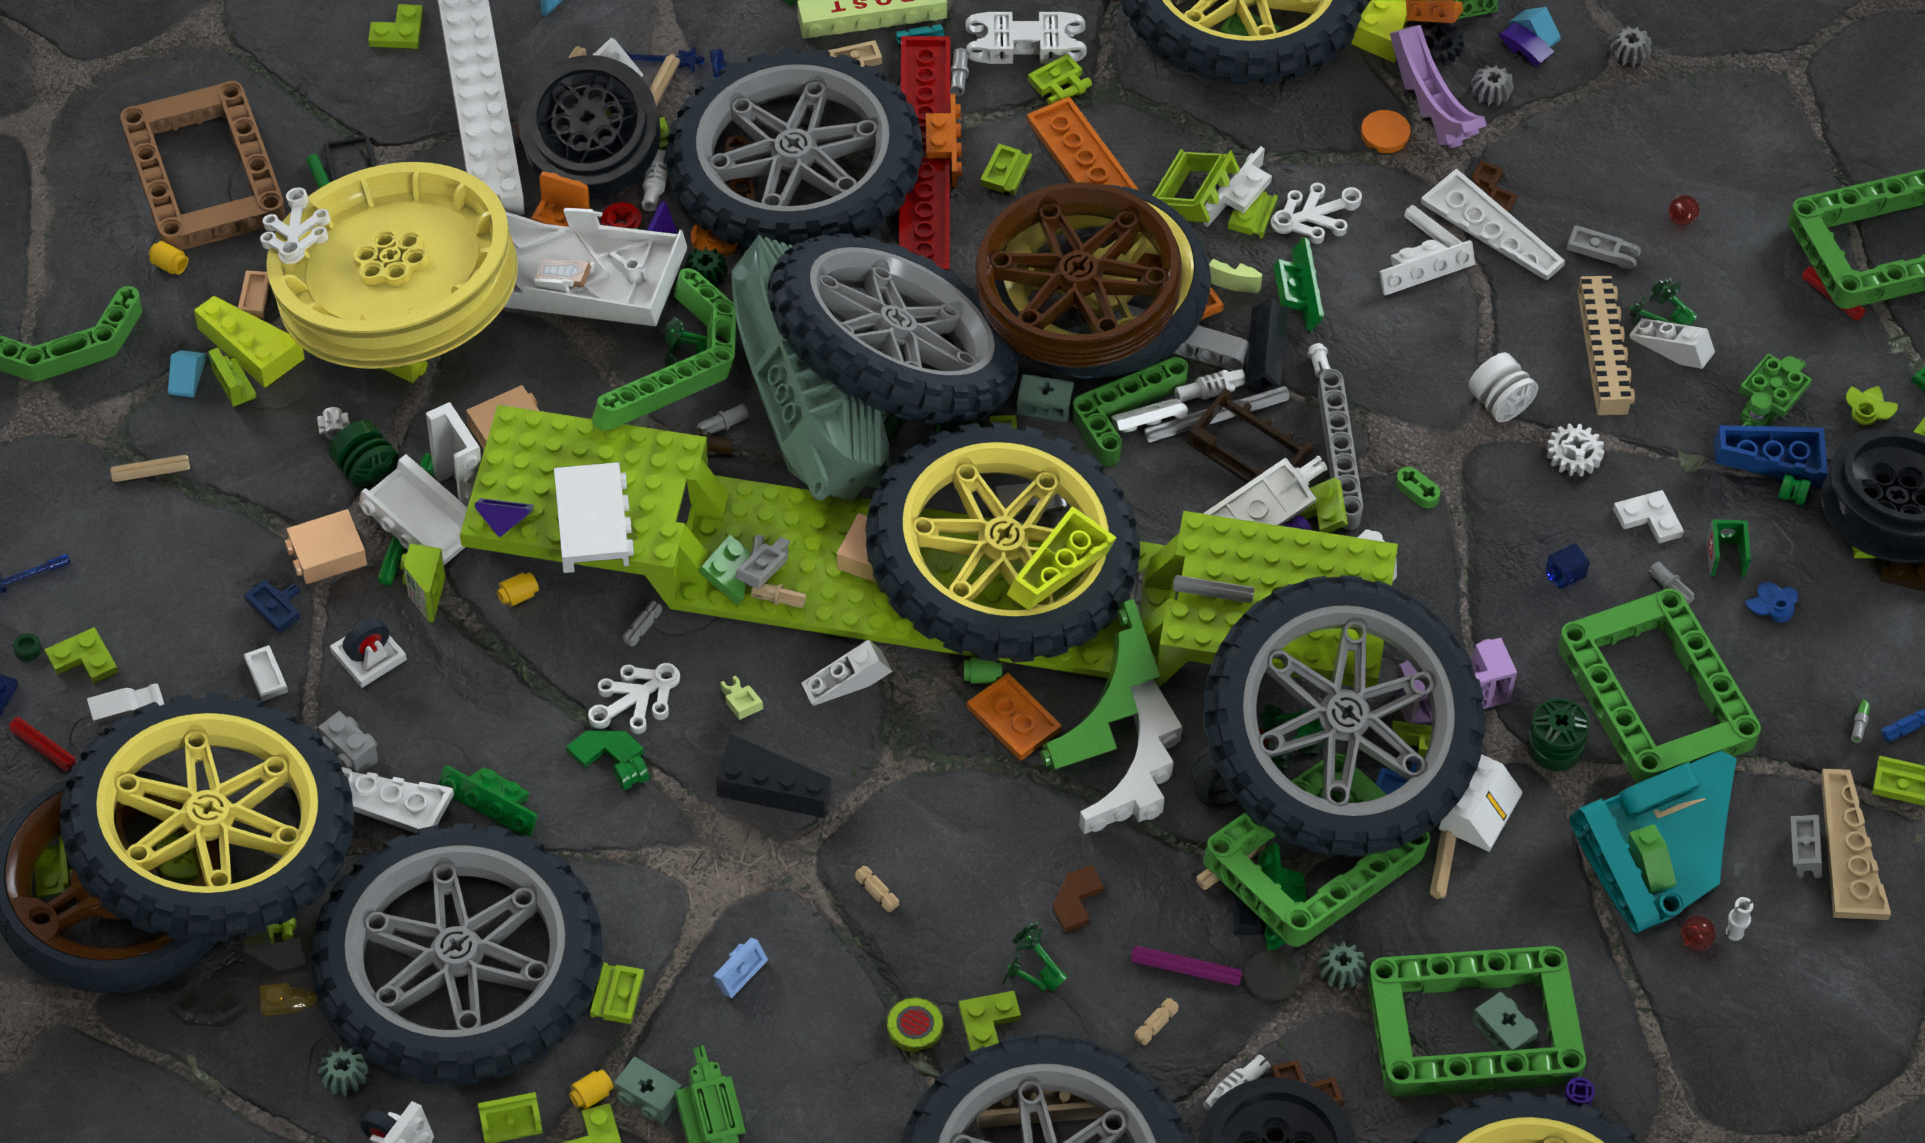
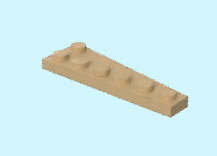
M1823 769L1821 772L1833 918L1889 920L1891 915L1884 886L1880 883L1878 865L1873 858L1870 837H1867L1864 826L1865 820L1859 807L1860 802L1851 771Z

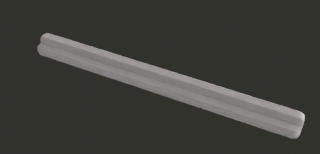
M1281 386L1233 402L1242 408L1248 402L1252 405L1249 411L1251 412L1287 401L1290 394L1286 386ZM1223 407L1210 424L1237 415ZM1206 410L1186 415L1182 419L1176 418L1144 429L1145 439L1150 443L1190 431Z

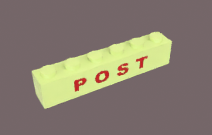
M947 0L797 1V12L802 37L805 39L946 19Z

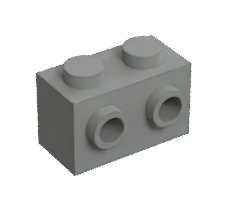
M338 711L318 726L323 744L326 748L333 750L342 767L349 768L352 772L363 774L378 762L376 741L370 734H364L352 717H346Z

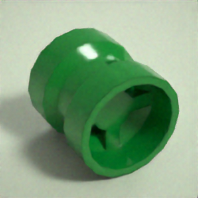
M1785 474L1778 499L1785 501L1788 499L1794 500L1795 504L1803 506L1811 481L1806 479L1797 480L1793 475Z
M640 755L632 757L629 763L624 764L620 762L613 765L616 780L623 791L630 789L634 783L642 784L649 781L648 770Z

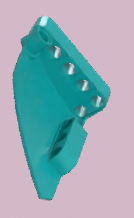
M1723 751L1716 752L1693 763L1682 764L1621 791L1619 795L1605 801L1599 799L1580 807L1570 815L1569 821L1572 830L1592 869L1618 912L1634 933H1639L1659 923L1671 920L1682 912L1684 908L1720 884L1727 815L1737 761L1735 757ZM1706 799L1657 819L1654 810L1657 809L1661 812L1681 803ZM1654 824L1668 847L1676 886L1650 894L1640 875L1642 873L1641 869H1637L1628 850L1630 846L1627 841L1629 832ZM1664 900L1671 902L1673 912L1665 909L1663 905Z

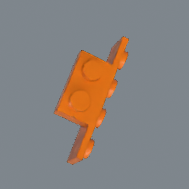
M950 94V113H926V158H951L952 187H957V177H962V162H957V158H961V143H956V138H961V123H956V119H961V106L956 104L955 94Z

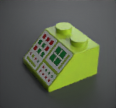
M409 544L407 554H403L401 558V570H404L403 585H407L409 598L428 622H434L446 579L442 548Z

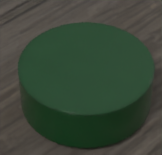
M22 634L13 642L15 656L22 661H32L41 654L40 640L34 634Z

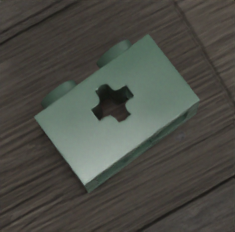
M1023 374L1017 398V414L1068 422L1073 399L1074 382Z
M1501 991L1474 1011L1472 1024L1497 1051L1524 1050L1535 1046L1538 1036L1536 1025L1531 1019L1525 1018L1518 1010L1516 1003L1511 998H1507Z
M633 1057L614 1082L615 1096L625 1106L632 1105L640 1110L645 1118L651 1121L656 1120L661 1124L667 1120L677 1106L674 1091L682 1089L681 1084L636 1057Z

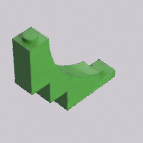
M1134 599L1118 605L1120 609L1117 611L1120 624L1126 627V630L1113 636L1112 666L1105 688L1089 714L1072 730L1042 745L1043 750L1040 751L1041 758L1045 767L1049 766L1050 771L1117 749L1108 723L1139 713L1131 687L1160 677Z

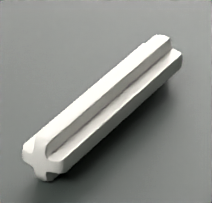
M1411 205L1406 209L1405 218L1448 248L1463 243L1416 206Z

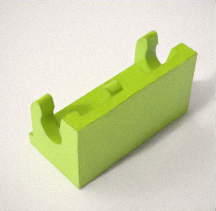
M535 1092L478 1103L485 1143H497L543 1133Z

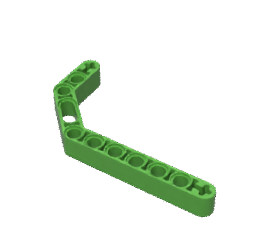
M685 268L680 271L673 295L707 326L706 350L601 395L597 400L592 417V424L596 428L606 431L612 430L719 383L728 377L735 356L736 313L734 303L696 270ZM716 336L723 337L726 343L719 342Z
M132 286L120 288L95 327L37 346H31L0 335V371L37 382L115 356L142 314L139 291Z

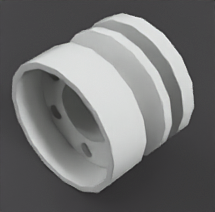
M1506 352L1497 354L1484 362L1475 371L1468 384V389L1480 403L1485 404L1486 410L1492 413V417L1498 422L1509 421L1523 412L1532 403L1539 389L1538 384L1530 378L1527 372L1521 371L1519 363Z

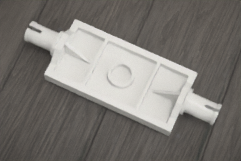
M1316 456L1315 459L1300 469L1298 467L1294 468L1287 458H1284L1203 514L1282 526L1317 502L1308 487L1309 481L1328 470L1324 461L1321 462L1320 456Z

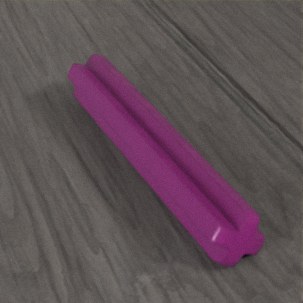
M1134 946L1131 954V961L1231 985H1239L1242 978L1241 969L1145 947Z

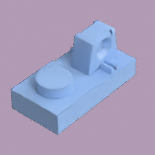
M750 938L745 944H738L732 953L729 954L730 959L713 975L724 996L733 998L768 961L767 956L756 939Z

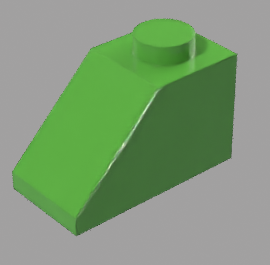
M1653 824L1629 832L1627 842L1630 848L1628 850L1637 869H1641L1642 873L1640 875L1650 894L1676 886L1668 847L1656 826Z

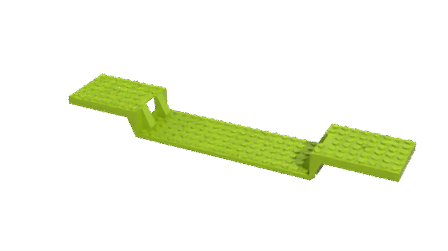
M497 405L461 528V546L562 562L554 468L619 462L620 473H626L627 489H622V495H628L629 511H624L625 517H630L632 533L626 535L627 540L632 539L634 556H629V566H624L622 558L575 562L574 564L645 575L668 607L673 610L978 657V654L968 651L959 654L944 648V642L936 638L928 639L913 628V623L909 619H903L889 604V598L886 593L880 591L876 582L837 569V552L857 514L860 513L868 516L871 499L856 497L853 501L845 498L841 499L827 495L826 499L824 498L821 501L814 499L810 490L714 475L708 468L707 437L626 424L606 431L596 428L592 424V419ZM687 482L691 508L687 524L685 525V523L676 521ZM480 498L534 504V509L499 538L475 509V502ZM923 508L919 515V518L926 517L930 519H970L968 514ZM1183 511L1180 533L1166 545L1140 541L1139 567L1137 571L1143 573L1140 618L1160 677L1154 680L1155 683L1161 687L1188 661L1212 664L1220 644L1243 614L1258 601L1289 584L1293 585L1305 579L1321 576L1340 577L1341 575L1362 577L1363 580L1377 582L1378 580L1392 585L1398 544ZM983 517L984 520L987 521V522L993 519V518ZM939 532V536L978 541V535ZM729 535L746 547L750 553L752 552L754 536L756 535L763 536L765 538L764 543L772 546L780 537H783L790 541L787 554L788 559L765 583L775 586L781 584L783 589L806 594L805 605L802 608L779 603L776 606L774 602L752 598L753 586L747 583L745 585L744 598L736 605L703 577L698 570ZM1028 541V547H1040L1043 542ZM920 547L921 556L930 572L945 588L949 589L970 556L929 547ZM983 556L966 582L973 585L992 562ZM1020 560L1011 563L1018 574L1024 568ZM1085 570L1053 592L1054 601L1069 592L1080 580ZM1182 572V576L1253 587V601L1247 603L1183 592L1178 593V599L1176 600L1177 591L1173 590L1174 578L1177 575L1181 576ZM1001 573L972 601L975 604L994 609L1027 610L1006 595L1011 586ZM1117 616L1107 628H1102L1095 638L1080 647L1075 645L1069 648L1067 653L1055 657L1046 658L1038 656L1034 657V661L1015 662V664L1109 678L1114 651L1113 636L1126 630V627L1120 624ZM1341 628L1324 629L1306 634L1289 643L1282 651H1285L1294 659L1331 681ZM1347 630V634L1351 639H1359V635L1355 630ZM1368 633L1366 634L1365 688L1378 685L1384 640ZM1355 651L1347 652L1342 685L1354 687ZM998 658V661L1012 663L1010 658ZM1272 659V664L1275 668L1284 669V664L1280 659ZM1292 672L1289 676L1303 679L1294 672Z

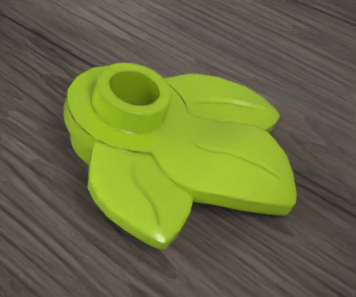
M1879 386L1870 388L1863 393L1854 387H1850L1846 394V401L1852 408V418L1861 425H1871L1876 420H1887L1896 413L1898 408L1896 403L1884 402Z

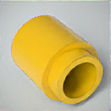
M164 241L153 244L149 250L150 263L170 274L180 275L188 265V257L185 256V253Z
M522 572L500 582L497 595L503 605L507 604L509 607H513L534 597V593L539 591V587L531 572L526 574Z
M604 1070L592 1071L570 1086L571 1092L569 1097L577 1108L582 1107L586 1110L609 1096V1092L614 1089V1086Z

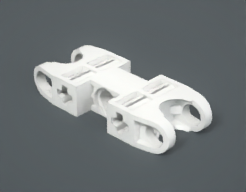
M985 12L971 15L966 20L967 32L976 35V37H981L977 41L970 42L966 47V50L969 52L968 58L976 62L1013 64V54H1039L1040 64H1049L1069 54L1077 62L1082 60L1087 53L1086 45L1083 42L1070 38L1085 30V20L1077 14L1039 12V21H1012V12ZM1000 17H1002L1003 24H1000ZM981 23L982 25L972 26L971 24ZM1071 23H1079L1080 25H1078V26H1071V25H1069V24H1071ZM972 50H983L980 53L972 52ZM1071 50H1081L1078 53L1070 52ZM1000 52H1003V58H1000ZM1049 52H1052V58L1049 57Z

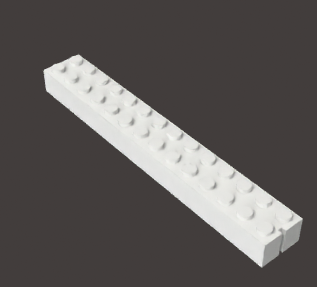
M437 0L466 172L483 181L494 191L498 198H500L505 212L524 215L523 193L489 1Z

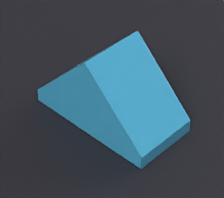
M1547 7L1526 9L1508 23L1509 26L1516 22L1540 37L1550 48L1561 40V36Z
M180 350L171 355L168 394L194 398L207 358L206 353Z

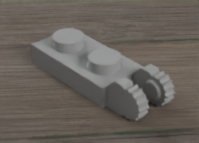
M1577 225L1572 230L1566 248L1569 251L1613 264L1616 263L1619 267L1629 270L1635 268L1637 260L1634 258L1639 257L1641 252L1638 245H1633L1623 241L1621 238Z

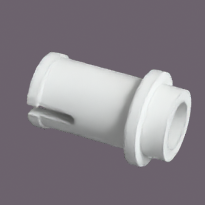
M1317 343L1309 347L1307 355L1312 360L1316 377L1320 378L1324 370L1331 368L1326 356L1328 353L1327 348L1323 344Z

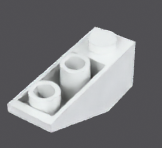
M1641 318L1629 334L1632 340L1684 366L1703 369L1715 353L1708 329Z
M868 639L801 684L811 704L815 706L869 687L891 673L892 670L882 650Z

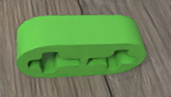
M1403 467L1398 471L1396 487L1403 494L1423 508L1430 509L1437 506L1441 491L1434 482L1413 467Z

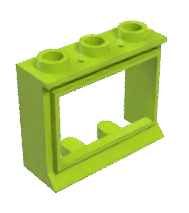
M1181 149L1152 196L1168 204L1187 221L1209 223L1211 218L1204 205L1206 200L1209 204L1217 205L1219 203V195L1215 189L1217 182L1220 187H1228L1230 179L1227 173L1238 174L1240 169L1231 150L1227 154L1184 152ZM1190 171L1209 172L1194 199L1174 198Z

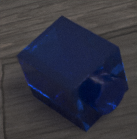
M1574 543L1550 554L1545 572L1548 579L1552 582L1554 581L1557 587L1562 589L1587 577L1590 561L1578 545Z

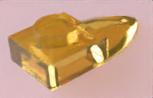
M289 983L260 986L262 1016L299 1012L309 1008L318 1001L315 993L301 988H291Z

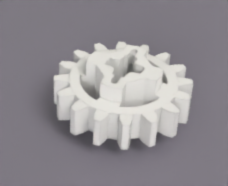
M1568 424L1566 430L1560 426L1557 433L1552 432L1550 440H1548L1546 448L1548 450L1547 458L1552 459V466H1560L1559 472L1562 473L1565 469L1569 470V476H1572L1574 472H1578L1579 476H1583L1584 470L1591 474L1594 467L1599 468L1600 462L1603 459L1604 442L1598 441L1599 434H1591L1592 428L1589 427L1586 430H1582V424H1578L1577 428H1573L1571 424Z

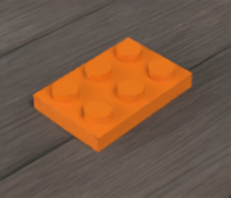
M1009 673L967 702V709L1020 761L1062 731V725Z

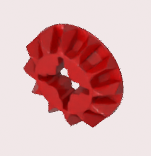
M624 202L615 203L603 211L601 225L629 229L640 228L642 216L638 208L632 204ZM617 218L621 220L626 219V224L622 222L617 223Z

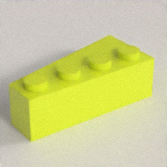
M1371 0L1360 15L1361 21L1357 26L1351 44L1395 63L1396 55L1390 33L1406 28V0Z
M216 296L211 297L194 310L198 330L231 359L236 358L240 366L264 388L305 359L303 348L294 341L290 334Z
M1072 506L1014 579L1006 595L1030 610L1108 554L1117 537Z

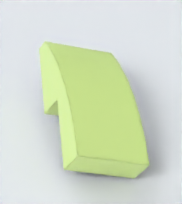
M1215 259L1210 262L1212 284L1245 293H1258L1261 290L1262 273L1242 263L1236 269H1233L1228 264L1221 263Z

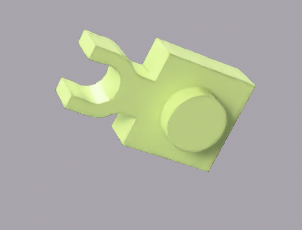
M737 676L732 677L733 686H727L724 681L720 682L721 691L726 695V704L739 720L763 709V701L749 685L741 688L740 680Z

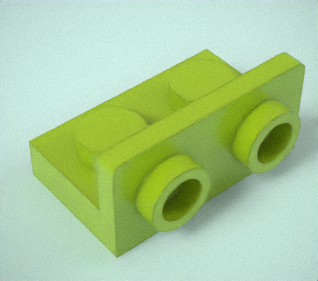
M218 347L208 351L212 371L233 407L256 398V392L236 358L229 359L227 355L223 356Z
M59 836V844L47 846L36 863L35 880L38 899L59 896L71 886L73 869H69V862L61 836Z

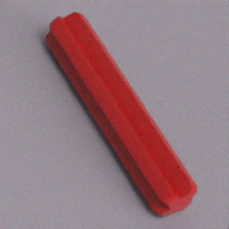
M1812 266L1805 269L1802 278L1833 302L1815 269ZM1861 305L1854 308L1851 307L1850 309L1840 308L1855 321H1859L1866 311Z
M16 717L10 722L9 727L12 733L63 770L71 771L72 767L77 763L74 756L20 717Z

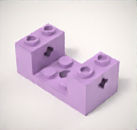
M1502 638L1483 640L1475 645L1472 667L1476 678L1480 680L1484 697L1482 701L1483 709L1511 701L1517 671ZM1408 660L1399 664L1397 679L1417 673ZM1414 680L1415 688L1419 691H1425L1423 682ZM1403 688L1394 691L1396 699L1405 695ZM1428 695L1401 708L1402 714L1408 723L1423 725L1432 723V712Z

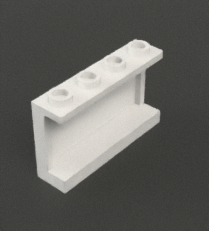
M449 402L426 413L433 472L438 482L452 476L457 482L459 501L468 508L481 463L480 447Z
M405 454L399 459L397 469L369 491L365 488L361 491L359 505L363 512L375 518L386 532H391L399 539L404 548L408 549L409 544L442 548L444 565L465 548L461 546L460 532L467 507L408 455Z
M619 462L554 468L563 572H574L575 562L622 558L624 566H629V556H634L633 541L632 539L627 540L626 535L632 533L630 517H625L624 511H629L628 495H622V489H627L626 473H620Z

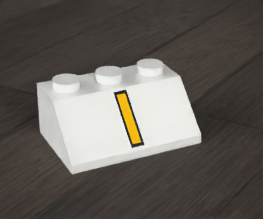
M1481 755L1477 771H1475L1470 781V786L1461 800L1441 820L1439 829L1445 832L1449 830L1453 836L1490 852L1523 792L1502 763Z

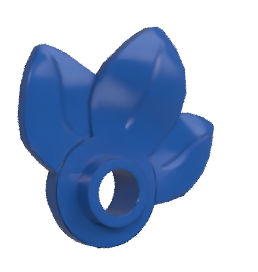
M1762 582L1758 585V597L1746 600L1745 605L1757 615H1770L1773 621L1783 623L1789 621L1794 614V604L1798 601V593L1792 587L1780 589L1778 585L1772 582Z

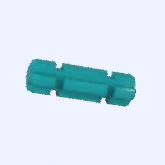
M938 24L932 25L931 28L926 26L909 29V32L905 30L897 31L896 42L901 46V36L944 37V30Z

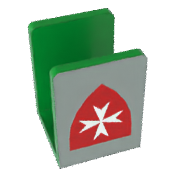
M1712 519L1707 536L1710 576H1715L1719 563V543H1738L1740 576L1746 577L1751 560L1748 521ZM1723 529L1734 530V532L1731 534L1720 533V531Z

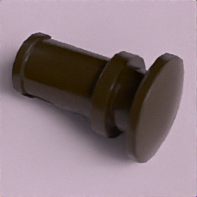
M698 428L695 435L707 437V453L712 451L732 454L734 439L712 436L710 432H707V435L700 434L701 428Z

